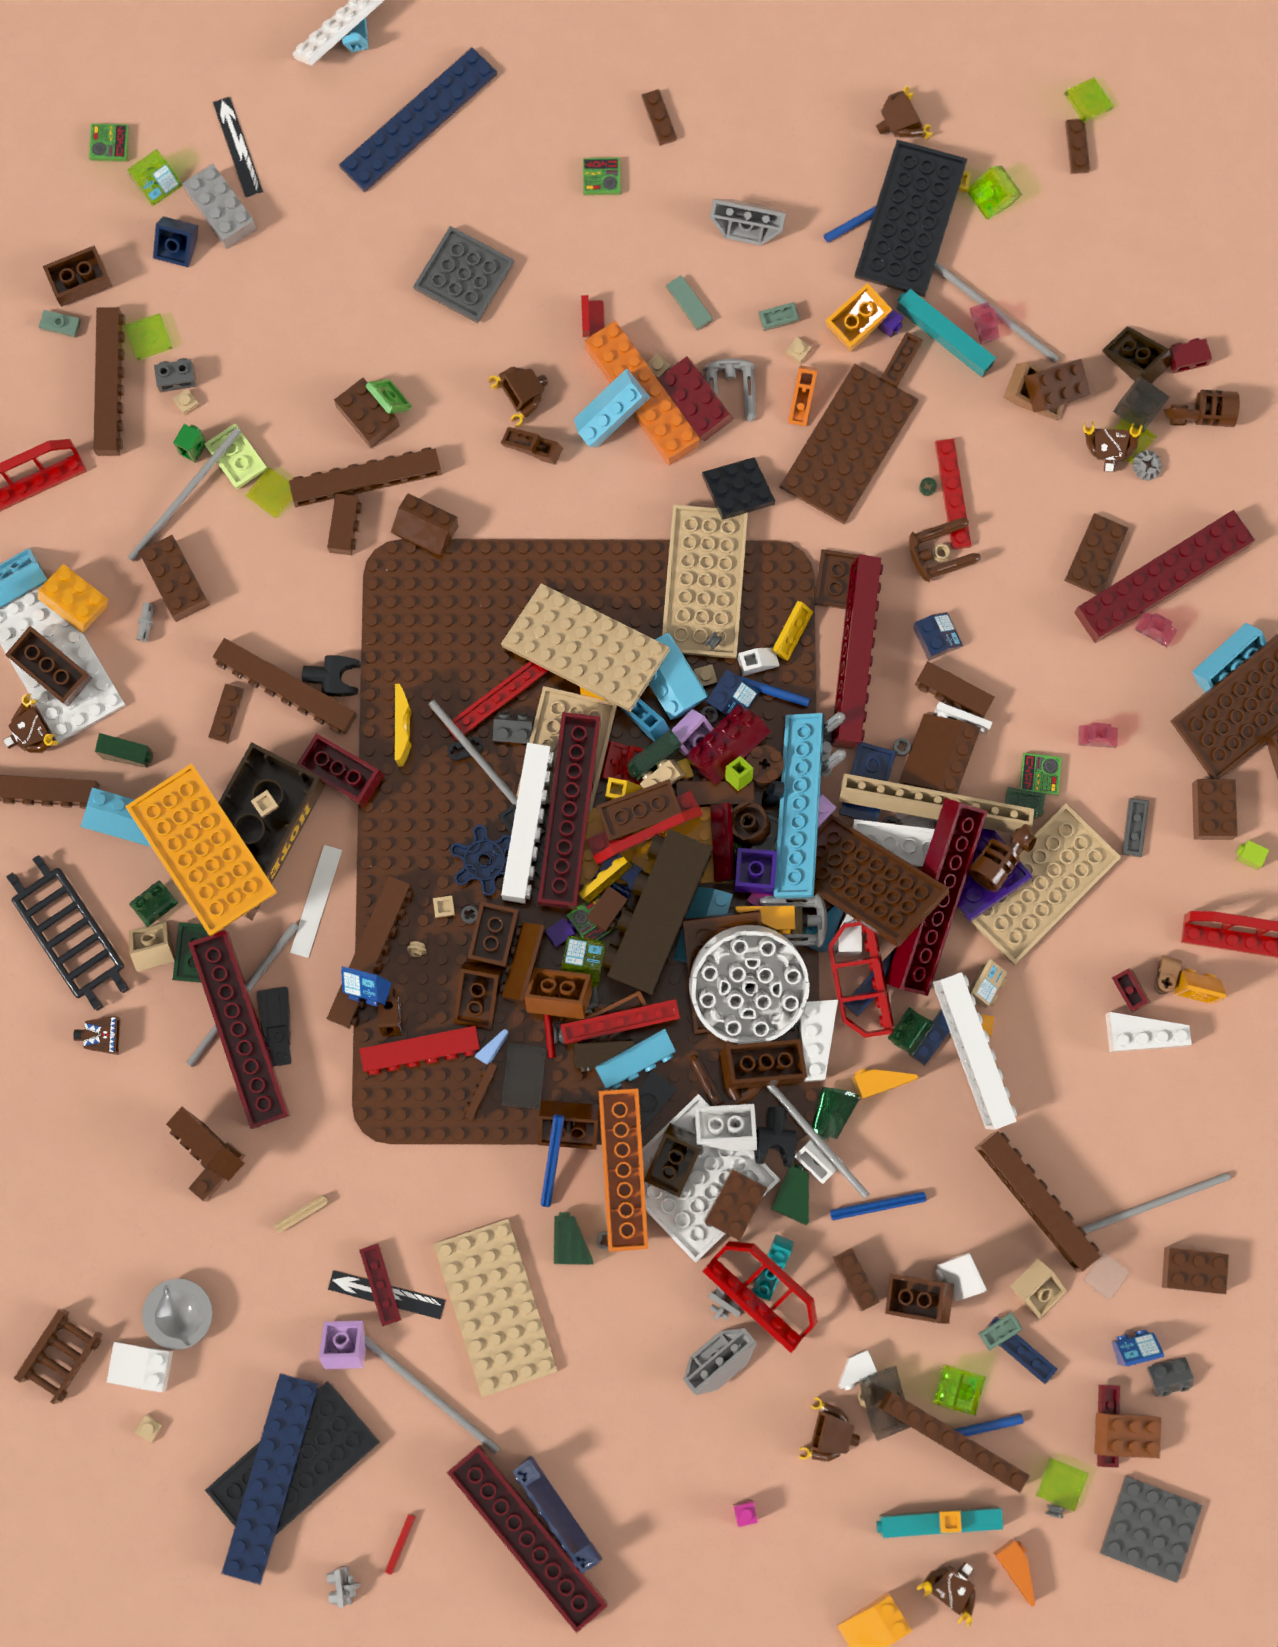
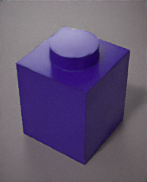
M892 309L891 313L876 328L891 338L894 332L897 334L901 330L903 316Z
M563 918L548 928L545 934L555 948L558 949L575 936L574 930L576 928L570 920L566 921Z

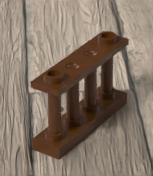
M58 1309L14 1377L20 1383L25 1382V1380H31L54 1395L50 1401L52 1404H57L65 1399L68 1394L66 1390L91 1351L96 1350L102 1341L100 1339L102 1336L100 1332H96L92 1337L69 1322L67 1318L69 1312L65 1309ZM59 1328H65L88 1343L82 1354L57 1338L56 1333ZM48 1345L55 1346L76 1360L71 1371L46 1356L44 1351ZM37 1362L43 1363L65 1378L60 1388L34 1373L35 1370L33 1368Z

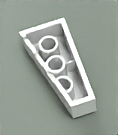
M838 1000L806 1002L803 1008L804 1011L799 1018V1030L807 1078L804 1082L824 1081L826 1078Z
M1114 1012L1105 1014L1109 1053L1178 1048L1192 1045L1189 1025Z

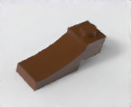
M507 427L501 441L504 447L526 453L540 461L555 465L563 450L557 441L545 439L539 434Z

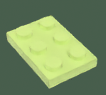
M235 423L204 443L211 455L216 452L231 432L238 428ZM242 432L217 461L236 490L267 470L266 465Z

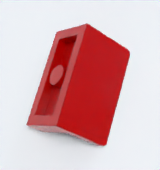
M581 295L583 337H591L604 328L603 300L589 301L588 295Z

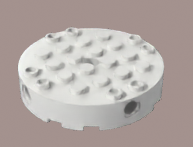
M742 925L720 932L701 948L691 967L689 991L698 1017L714 1035L725 1041L728 1040L737 1044L769 1042L782 1036L798 1021L808 999L809 980L804 961L797 949L787 938L766 927ZM753 983L752 987L745 988L746 984Z

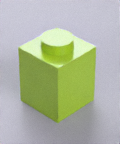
M739 756L726 766L725 779L739 791L752 781L753 767Z
M1247 840L1238 846L1236 860L1257 870L1262 867L1269 849Z

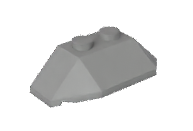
M713 199L710 219L724 238L762 245L783 231L786 213L769 206L734 199Z
M745 1328L718 1332L690 1356L683 1381L695 1395L718 1390L749 1363L757 1342Z

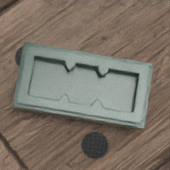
M794 302L758 313L764 331L799 321Z
M44 310L39 328L76 338L81 320L80 318Z
M1010 1312L980 1331L978 1335L988 1351H990L1023 1329L1013 1313Z

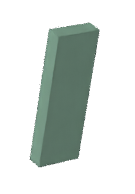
M682 275L666 284V288L696 330L701 329L713 320Z

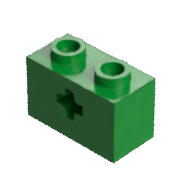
M184 424L173 444L179 455L196 463L205 448L204 443L206 442L198 427L192 424L190 426Z

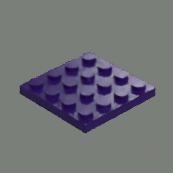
M982 828L971 864L980 855L990 839H996L1006 844L995 830ZM1019 862L999 891L991 892L980 886L967 874L957 907L967 920L971 922L1031 880L1032 875Z

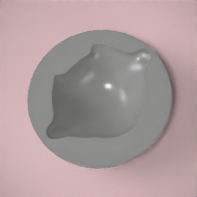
M171 1279L157 1285L147 1296L142 1310L143 1325L148 1336L156 1344L172 1350L185 1349L198 1343L208 1332L213 1315L212 1304L207 1293L198 1284L186 1279Z

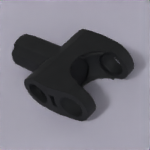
M326 655L324 667L303 665L302 682L322 683V693L327 696L344 697L357 695L358 688L343 683L341 678L345 671L359 668L360 661L345 656Z
M768 1107L767 1127H756L757 1150H754V1157L757 1164L764 1163L769 1148L777 1149L780 1152L784 1167H791L794 1162L797 1133L793 1130H785L786 1109L783 1107Z

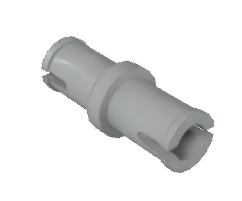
M143 603L141 618L138 619L137 641L142 639L141 642H148L150 627L153 626L154 604L149 606L150 603Z

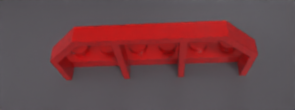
M71 439L44 442L0 463V474L9 484L0 489V511L87 472ZM71 449L75 454L46 468L43 467L38 459L39 456L55 450ZM33 460L40 471L13 483L6 471Z
M691 790L676 797L681 813L641 832L613 842H609L606 831L586 839L597 865L601 866V863L630 847L633 850L637 849V844L654 837L655 834L664 832L666 835L668 829L697 817L702 818L703 813Z
M1190 911L1184 915L1181 943L1278 958V938L1262 935L1269 931L1278 932V921L1215 911ZM1192 921L1219 922L1222 923V928H1213L1189 923H1191ZM1235 925L1256 928V934L1227 929Z
M857 920L844 922L828 945L842 1022L864 1038L892 1034L895 1026L887 984L885 983L886 979L877 933ZM861 925L863 933L867 935V940H865L866 951L870 952L871 957L836 962L833 945L845 928ZM869 963L870 971L874 972L875 977L872 978L873 989H877V991L843 996L837 968ZM876 997L877 1008L881 1009L882 1014L879 1016L880 1026L884 1027V1029L866 1031L847 1018L844 1002Z
M728 1241L702 1271L790 1353L796 1349L801 1340L818 1323L814 1298L754 1243ZM726 1250L750 1252L762 1265L742 1283L717 1259ZM765 1268L770 1270L789 1288L770 1308L747 1287ZM792 1292L806 1303L810 1325L800 1334L774 1312Z

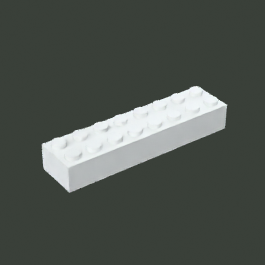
M527 743L501 894L504 901L526 904V899H530L532 888L529 885V880H533L535 872L532 862L537 860L538 847H535V844L540 842L541 828L538 827L539 823L543 824L544 809H542V805H546L547 801L545 786H549L551 777L548 767H552L554 752H551L550 746Z
M961 972L933 981V987L985 1129L995 1130L1017 1122L1015 1118L1017 1116L1016 1110L1013 1105H1010L1008 1099L1010 1098V1093L1002 1083L1003 1074L995 1064L996 1055L992 1049L990 1050L988 1042H990L989 1036L986 1031H983L981 1026L983 1023L982 1017L979 1012H976L974 1006L976 1005L973 994L969 993L967 977L963 976Z

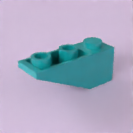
M775 1234L767 1256L784 1270L794 1242ZM765 1268L758 1275L752 1292L756 1296L770 1301L779 1279L770 1270Z

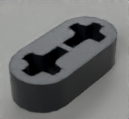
M478 737L467 738L470 743L475 741L476 744H480L477 746V751L481 753L483 749L482 741ZM460 741L448 747L447 753L452 761L457 762L472 757ZM454 748H457V750L464 749V751L459 752L458 757L454 754L451 755Z
M773 780L763 794V806L773 808L778 803L784 793V782Z

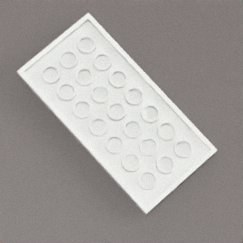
M39 586L27 591L24 596H18L11 600L8 605L0 607V645L5 653H7L27 628L31 626L93 677L73 702L66 706L10 660L28 693L32 694L31 698L37 700L35 705L52 734H56L54 736L56 741L61 744L126 705L84 633L79 632L37 599L38 589L41 587Z

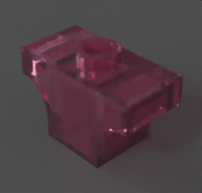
M988 302L971 307L970 312L980 343L983 344L998 339L1000 337L998 333L999 323L994 308H991Z
M1143 612L1134 630L1166 648L1177 632L1171 625L1172 621L1158 613L1148 614Z
M1092 723L1078 727L1079 746L1117 747L1118 728L1111 727V724Z

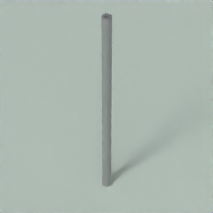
M936 261L934 269L1056 363L1059 356Z
M238 428L231 432L129 554V559L134 562L139 556L138 551L144 549L241 434Z
M432 700L428 704L516 807L518 800L516 795L436 701ZM539 824V827H538V828H541V835H542V834L545 832V830H544V828Z
M292 922L246 983L249 992L299 926ZM216 1025L213 1026L186 1062L191 1067L194 1066L218 1034Z
M776 1085L766 1086L865 1199L870 1193Z
M1226 1172L1081 1228L1087 1234L1231 1180V1177Z
M365 1335L366 1347L496 1454L500 1448L497 1444Z

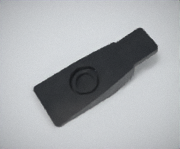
M279 987L260 990L257 992L262 1029L266 1044L270 1048L274 1067L289 1065L292 1061L290 1053L291 1019L288 988Z
M654 1071L650 1072L638 1091L641 1132L656 1117L676 1091L675 1086Z

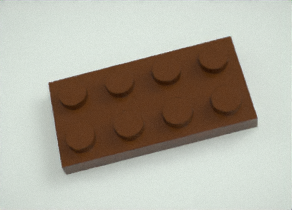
M1094 513L1064 581L1095 595L1101 593L1129 528Z
M670 779L596 805L609 842L641 832L681 813Z

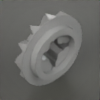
M1148 450L1138 453L1133 461L1135 474L1143 480L1156 478L1161 473L1163 465L1160 461L1161 457L1157 456L1155 452ZM1151 459L1150 465L1152 466V468H1148L1146 470V464H1144V462H1148Z

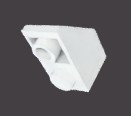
M756 648L739 653L738 661L742 675L746 676L779 667L777 655L772 651L773 648Z
M868 1350L861 1351L847 1358L838 1382L840 1389L845 1388L846 1391L856 1387L855 1383L860 1380L867 1382L874 1379V1374L877 1373V1370Z

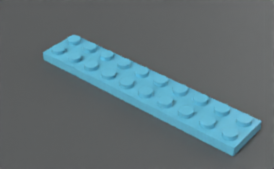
M823 713L786 715L784 767L781 778L785 788L780 799L774 886L775 898L814 897L825 718Z

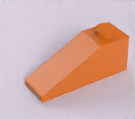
M799 365L788 423L806 427L818 368Z
M1011 1539L993 1554L1028 1604L1033 1607L1035 1600L1028 1558L1024 1554L1027 1550L1020 1541L1016 1543L1015 1540Z

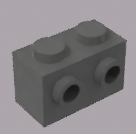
M182 358L176 362L162 361L154 365L156 384L160 392L197 387L195 369L191 359Z

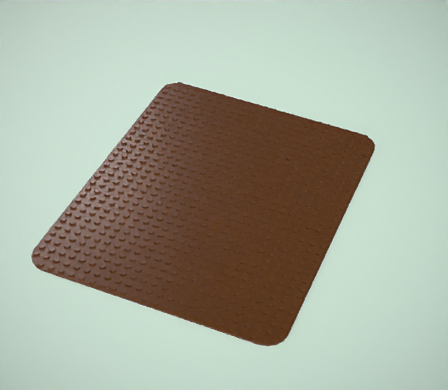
M400 539L386 542L376 548L366 561L363 573L359 758L379 769L385 776L365 808L358 804L355 952L388 876L410 884L411 890H413L410 900L406 901L403 906L405 908L403 917L401 919L398 918L396 926H398L394 937L390 936L389 949L386 955L383 954L380 959L382 962L381 968L378 973H374L392 982L390 988L395 989V997H398L401 1006L402 1036L382 1037L378 1024V1005L376 1007L366 1004V1002L363 1008H359L357 1012L359 1018L353 1028L352 1108L354 1120L361 1131L376 1142L410 1145H538L541 1100L599 1105V1091H607L595 1067H591V1071H579L578 1068L574 1067L573 1042L568 1044L557 1042L555 1044L556 1058H548L544 1014L529 1013L526 1010V1004L523 1005L502 999L501 993L498 995L492 1029L476 1027L480 1049L486 1046L504 1029L509 1032V1035L491 1064L496 1065L498 1068L473 1121L465 1118L466 1113L463 1111L467 1102H472L475 1096L472 1095V1091L476 1083L479 1085L483 1077L480 1074L484 1066L488 1067V1065L475 1058V1055L465 1057V1054L457 1055V1059L446 1060V1057L440 1058L437 1063L427 1064L426 1061L420 1062L419 1066L408 1068L407 1065L399 1066L400 1070L388 1072V1069L380 1070V1074L369 1076V1073L363 1072L360 1048L472 1027L453 1023L460 968L465 961H469L467 957L475 923L467 924L462 920L461 912L464 907L473 906L478 911L482 901L519 909L512 946L517 945L518 938L515 937L518 926L522 927L523 922L545 925L547 930L563 918L568 921L569 919L566 915L574 910L565 909L562 911L561 908L538 905L540 877L536 872H534L533 880H529L532 890L530 899H526V904L502 900L501 894L505 876L503 874L495 878L496 891L492 895H485L482 892L481 883L477 879H471L465 885H458L455 882V874L463 868L464 863L461 858L454 857L450 853L451 845L454 843H461L465 846L470 845L474 840L473 828L476 825L485 826L487 837L492 841H497L504 835H510L498 818V815L513 804L473 757L457 762L449 758L447 753L448 747L458 741L455 740L445 727V724L428 704L435 700L452 720L529 662V660L503 648L501 643L540 584L556 590L654 640L661 637L670 540L451 539L441 557L413 543ZM746 541L736 659L683 654L693 672L694 669L712 664L717 682H719L728 669L735 675L810 698L808 707L759 692L748 709L761 717L770 730V733L756 747L762 745L771 746L778 750L783 758L786 715L816 713L814 573L812 564L805 553L791 543L781 541ZM797 601L803 602L813 611L788 661L783 660L777 655L779 667L746 676L742 675L738 661L739 653L756 648H773ZM550 671L465 735L466 738L478 737L482 741L483 749L480 753L481 756L515 795H517L523 770L527 744L493 741L494 717L496 713L502 711L513 715L527 713L529 716H533V729L543 686L581 695L580 686ZM395 684L401 685L412 713L410 716L409 739L412 746L403 767H398L395 761ZM648 684L640 699L665 720L671 731L685 715L670 720ZM717 684L704 687L708 696H710ZM708 697L694 707L693 710L701 714L704 707L710 706L706 702ZM617 706L609 741L649 750L643 776L650 771H656L658 769L657 765L665 759L667 761L675 760L676 762L686 759L666 736L656 744ZM718 710L717 720L711 724L713 728L726 717V715ZM706 711L705 718L707 720L708 718L709 720L713 719L712 716L714 713H709V711ZM475 741L471 742L477 750V746L480 744H476ZM454 748L451 755L454 754L458 757L459 752L464 751V749L457 750V748ZM762 763V769L765 770L767 766L765 763ZM690 764L694 775L693 778H690L692 781H699V779L705 778L696 772ZM600 778L593 808H596V805L607 802L605 794L608 780ZM675 783L672 787H673V790H674V793H675V796H676V783ZM754 785V804L760 805L766 814L779 819L780 800L773 808L763 806L762 798L767 787ZM549 804L542 805L544 819L543 824L539 823L545 830L540 837V844L543 848H545ZM733 834L734 869L736 872L738 848L751 849L752 846L742 844ZM509 849L505 853L506 860L508 858ZM486 855L479 858L481 865H488L490 862V858ZM735 880L734 883L699 885V887L713 888L733 894L727 914L734 913L736 906H749L746 902L751 893L734 892ZM611 884V888L628 899L626 903L628 908L635 910L640 897L632 892L634 884ZM580 885V890H579V892L582 891V888L584 887V885ZM580 895L577 907L586 902ZM452 896L455 916L435 918L433 898ZM802 907L803 930L807 927V915H817L815 907ZM466 911L464 915H466L467 917L465 918L467 920L469 918H474V911ZM618 914V916L616 917L618 922L621 917V914ZM616 928L594 943V946L602 947L600 955L589 953V947L586 945L582 966L565 963L569 941L556 949L545 934L536 968L591 974L592 985H597L599 1008L595 1009V1011L639 990L608 977L610 969L601 965L609 944L612 943L620 947L625 935L624 932ZM682 928L654 995L640 990L647 1005L676 999L680 1019L621 1031L611 1039L634 1040V1045L665 1029L676 1051L672 1054L674 1058L665 1063L662 1060L656 1063L657 1067L651 1070L675 1086L676 1091L656 1117L641 1132L642 1145H646L698 1094L709 1106H712L690 1064V1057L692 1055H697L701 1058L723 1102L731 1100L725 1087L720 1051L725 1047V1040L717 1037L712 1032L697 1034L693 1032L687 964L673 960ZM574 930L575 936L572 939L584 941L577 930ZM416 941L425 944L426 954L421 957L411 956L407 951L410 942ZM794 946L807 969L809 995L806 1002L819 1001V952L808 946ZM509 956V964H511L513 956ZM587 959L599 960L600 962H588ZM504 968L502 971L501 984L502 982L506 983L508 976L505 975L506 969ZM552 1015L553 1034L554 1026L561 1028L560 1024L579 1019ZM797 1027L796 1031L788 1030L782 1036L772 1041L800 1039L799 1027ZM643 1070L639 1072L638 1078L630 1082L628 1079L621 1082L622 1086L616 1090L638 1089L639 1091L651 1071L646 1072ZM704 1079L711 1095L715 1097L708 1080ZM803 1080L801 1083L776 1085L813 1128L818 1121L820 1111V1081L804 1082ZM763 1086L762 1090L746 1103L754 1104L756 1127H767L768 1107L778 1106L784 1108L766 1086ZM741 1088L739 1090L743 1094L748 1088ZM600 1109L597 1145H602ZM786 1110L785 1130L796 1131L797 1141H799L808 1134Z

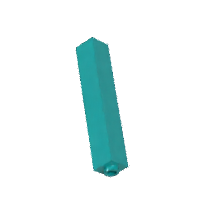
M909 289L907 293L903 292L899 296L896 309L980 377H983L994 364L996 359L994 355L913 290Z
M1000 1507L959 1509L962 1532L1003 1530L1002 1509ZM939 1511L879 1515L880 1521H876L877 1533H881L882 1538L948 1534L940 1532Z

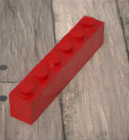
M472 1026L360 1048L363 1072L369 1073V1076L380 1074V1070L388 1069V1072L400 1070L399 1066L407 1065L408 1068L419 1066L420 1062L426 1061L427 1064L437 1063L438 1059L445 1057L446 1060L457 1059V1055L465 1054V1057L473 1056L481 1049L477 1028Z

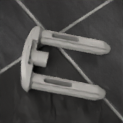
M733 358L720 359L706 364L703 368V371L706 372V380L709 385L710 381H713L714 391L717 396V372L724 370V378L732 380L736 378L735 370L743 371L745 417L749 422L754 421L756 416L754 369H756V365L749 360ZM747 379H750L751 396L748 395Z
M837 712L824 723L821 776L823 777L830 775L832 768L846 758V752L843 749H838L830 756L832 745L830 744L831 732L845 721V714L842 712Z
M819 894L810 898H775L774 896H765L759 900L762 906L815 907L817 915H807V927L817 926L816 934L781 935L787 939H807V941H790L793 946H817L818 949L823 946L827 931V911L824 899ZM786 901H806V902L788 903V902H786Z

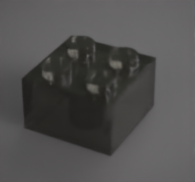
M1139 375L1113 412L1131 425L1134 423V427L1138 430L1140 425H1142L1141 432L1144 433L1170 397Z

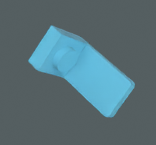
M366 17L349 32L348 36L342 38L343 45L351 52L368 49Z

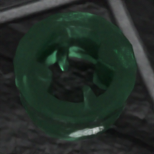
M930 477L924 478L919 485V490L924 496L933 495L937 488L936 481ZM925 483L932 485L930 491L928 488L924 489Z

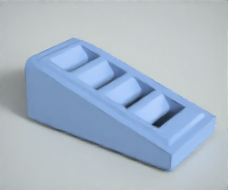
M506 1029L502 1030L474 1057L489 1065L507 1039L509 1032Z

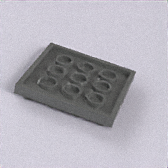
M450 226L413 288L478 324L512 268L514 260Z
M1125 1476L1099 1553L1177 1583L1202 1505Z

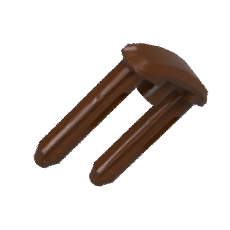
M959 518L918 533L911 532L909 543L912 559L924 581L930 582L932 578L976 564L981 559L979 553H971L930 568H926L924 562L931 560L932 556L929 548L920 551L918 545L964 529L969 524L967 518ZM944 529L943 531L937 532V533H935V534H932V535H929V536H925V535H927V534H930V533H933V532H936V531H939V530ZM956 564V565L953 566V567H950V568H947V569H944V570H941V571H937V570L942 569V568H944V567H947V566Z
M727 1040L725 1041V1046L737 1045V1043ZM697 1055L690 1057V1064L712 1106L743 1105L752 1100L762 1090V1087H752L741 1094L739 1089H729L727 1092L731 1100L723 1102L701 1058ZM704 1079L708 1080L715 1097L711 1095Z

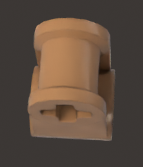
M1165 955L1161 956L1154 983V988L1158 993L1166 994L1175 988L1182 966L1181 960ZM1164 980L1166 981L1165 984L1168 985L1166 988H1164L1162 983Z

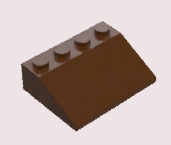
M924 713L899 783L957 794L981 728L964 721Z

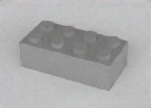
M211 164L182 183L186 194L226 249L257 230L254 220L214 164Z

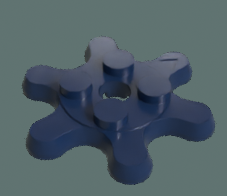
M476 825L473 828L474 840L470 845L465 846L461 843H454L450 847V853L454 857L461 858L464 863L463 868L455 874L454 879L458 885H465L471 879H477L481 883L482 892L485 895H492L496 891L495 878L498 875H505L507 864L505 853L510 847L511 836L504 835L499 840L492 841L487 837L486 827ZM486 855L490 858V862L488 865H481L479 858Z

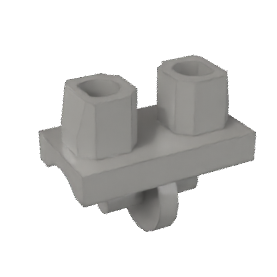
M719 1287L708 1295L710 1299L720 1305V1308L714 1304L710 1307V1310L716 1313L713 1319L717 1320L720 1316L727 1320L729 1315L723 1311L724 1309L739 1317L741 1307L733 1300L730 1304L725 1302L723 1299L727 1294Z
M344 1566L327 1573L328 1584H336V1591L329 1592V1603L338 1604V1607L352 1604V1597L355 1596V1589L360 1587V1582L354 1583V1576L349 1575V1566Z

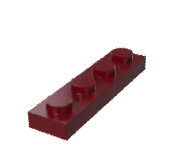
M731 804L710 805L714 881L735 880Z
M379 1244L360 1249L359 1251L382 1326L401 1321L402 1319Z
M1099 1384L1098 1413L1120 1414L1119 1385ZM1097 1454V1466L1119 1468V1457Z

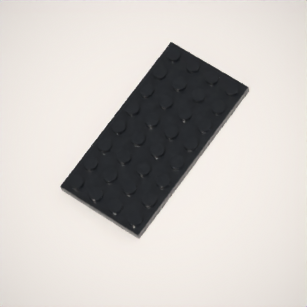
M897 139L854 278L908 292L911 289L921 297L926 296L967 164V158Z
M329 1381L317 1390L276 1535L380 1443ZM260 1441L205 1489L206 1493L234 1526L237 1522Z

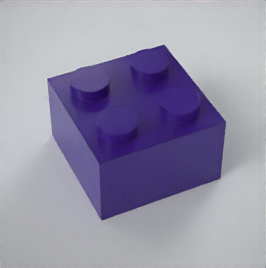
M738 848L734 892L773 895L777 851Z

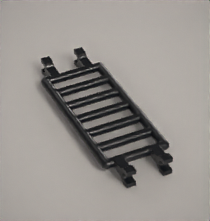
M37 855L32 860L43 874L42 878L24 888L16 874L12 872L6 876L18 893L12 897L11 901L76 998H81L85 995L93 1009L98 1011L104 1007L93 992V989L111 977L120 992L125 993L130 989L118 973L125 965L60 868H55L51 871L44 859ZM57 877L62 887L26 910L21 900ZM68 893L73 902L37 926L31 916ZM78 908L84 918L50 941H47L42 932ZM88 924L94 934L58 957L52 948ZM99 940L104 950L68 973L63 963ZM107 956H110L115 965L79 989L73 979Z

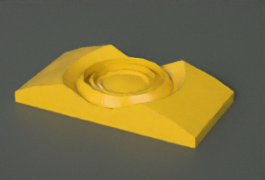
M395 684V761L398 767H403L412 746L409 741L410 716L412 713L401 685Z

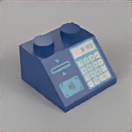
M342 966L343 993L349 995L348 999L360 1002V999L367 1000L366 1004L376 1007L378 1003L385 1005L392 982L375 974Z
M1147 1329L1136 1331V1335L1131 1337L1128 1334L1116 1336L1117 1340L1112 1341L1117 1363L1121 1366L1127 1367L1165 1357L1154 1332H1148Z

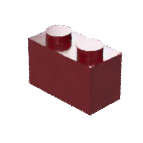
M1195 338L1190 340L1189 343L1182 344L1179 342L1170 347L1172 362L1170 367L1173 374L1205 367L1212 361L1207 339L1200 340Z
M1131 968L1112 977L1131 1012H1135L1151 1003Z

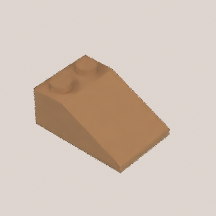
M1029 361L1016 364L1003 398L1019 407L1033 411L1024 376L1041 371L1042 369ZM1065 404L1035 413L1059 420Z

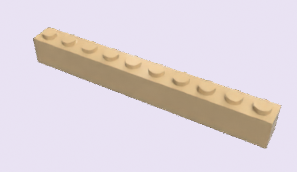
M845 773L840 786L838 799L840 802L938 820L944 799L949 798L987 810L988 813L983 825L984 829L1013 834L1016 829L1021 828L1024 824H1028L1030 828L1033 826L1034 809Z

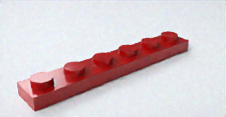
M954 438L935 441L947 522L959 518H967ZM968 525L964 529L949 533L952 550L971 547Z
M529 661L453 718V723L465 736L546 675L548 671ZM448 729V731L452 734L455 740L458 741L454 734Z
M676 999L564 1023L560 1024L564 1044L680 1019Z

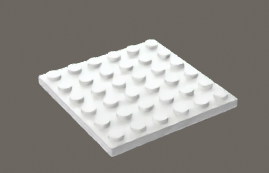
M698 1094L669 1123L697 1135L695 1107H707L709 1105ZM669 1123L642 1148L644 1179ZM703 1146L680 1198L644 1181L646 1211L695 1263L726 1234L705 1223L704 1219L731 1168L766 1186L767 1190L764 1196L780 1181L765 1163L757 1164L755 1162L753 1150L733 1151Z

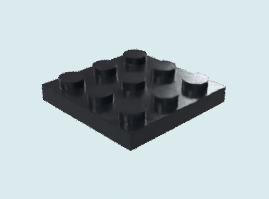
M755 457L702 472V478L722 520L775 505L774 496Z

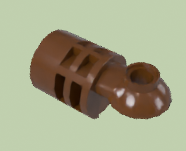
M1201 389L1197 393L1194 410L1188 409V405L1175 404L1171 405L1170 408L1164 409V413L1170 419V425L1185 426L1187 425V420L1194 421L1196 425L1235 427L1239 415L1240 397L1238 392Z
M1024 824L1021 828L1016 829L1011 837V844L1009 846L996 839H990L980 855L971 864L968 871L969 876L983 888L991 892H998L1009 874L1012 873L1015 866L1020 862L1019 855L1021 852H1030L1036 844L1037 838L1033 836L1028 824Z

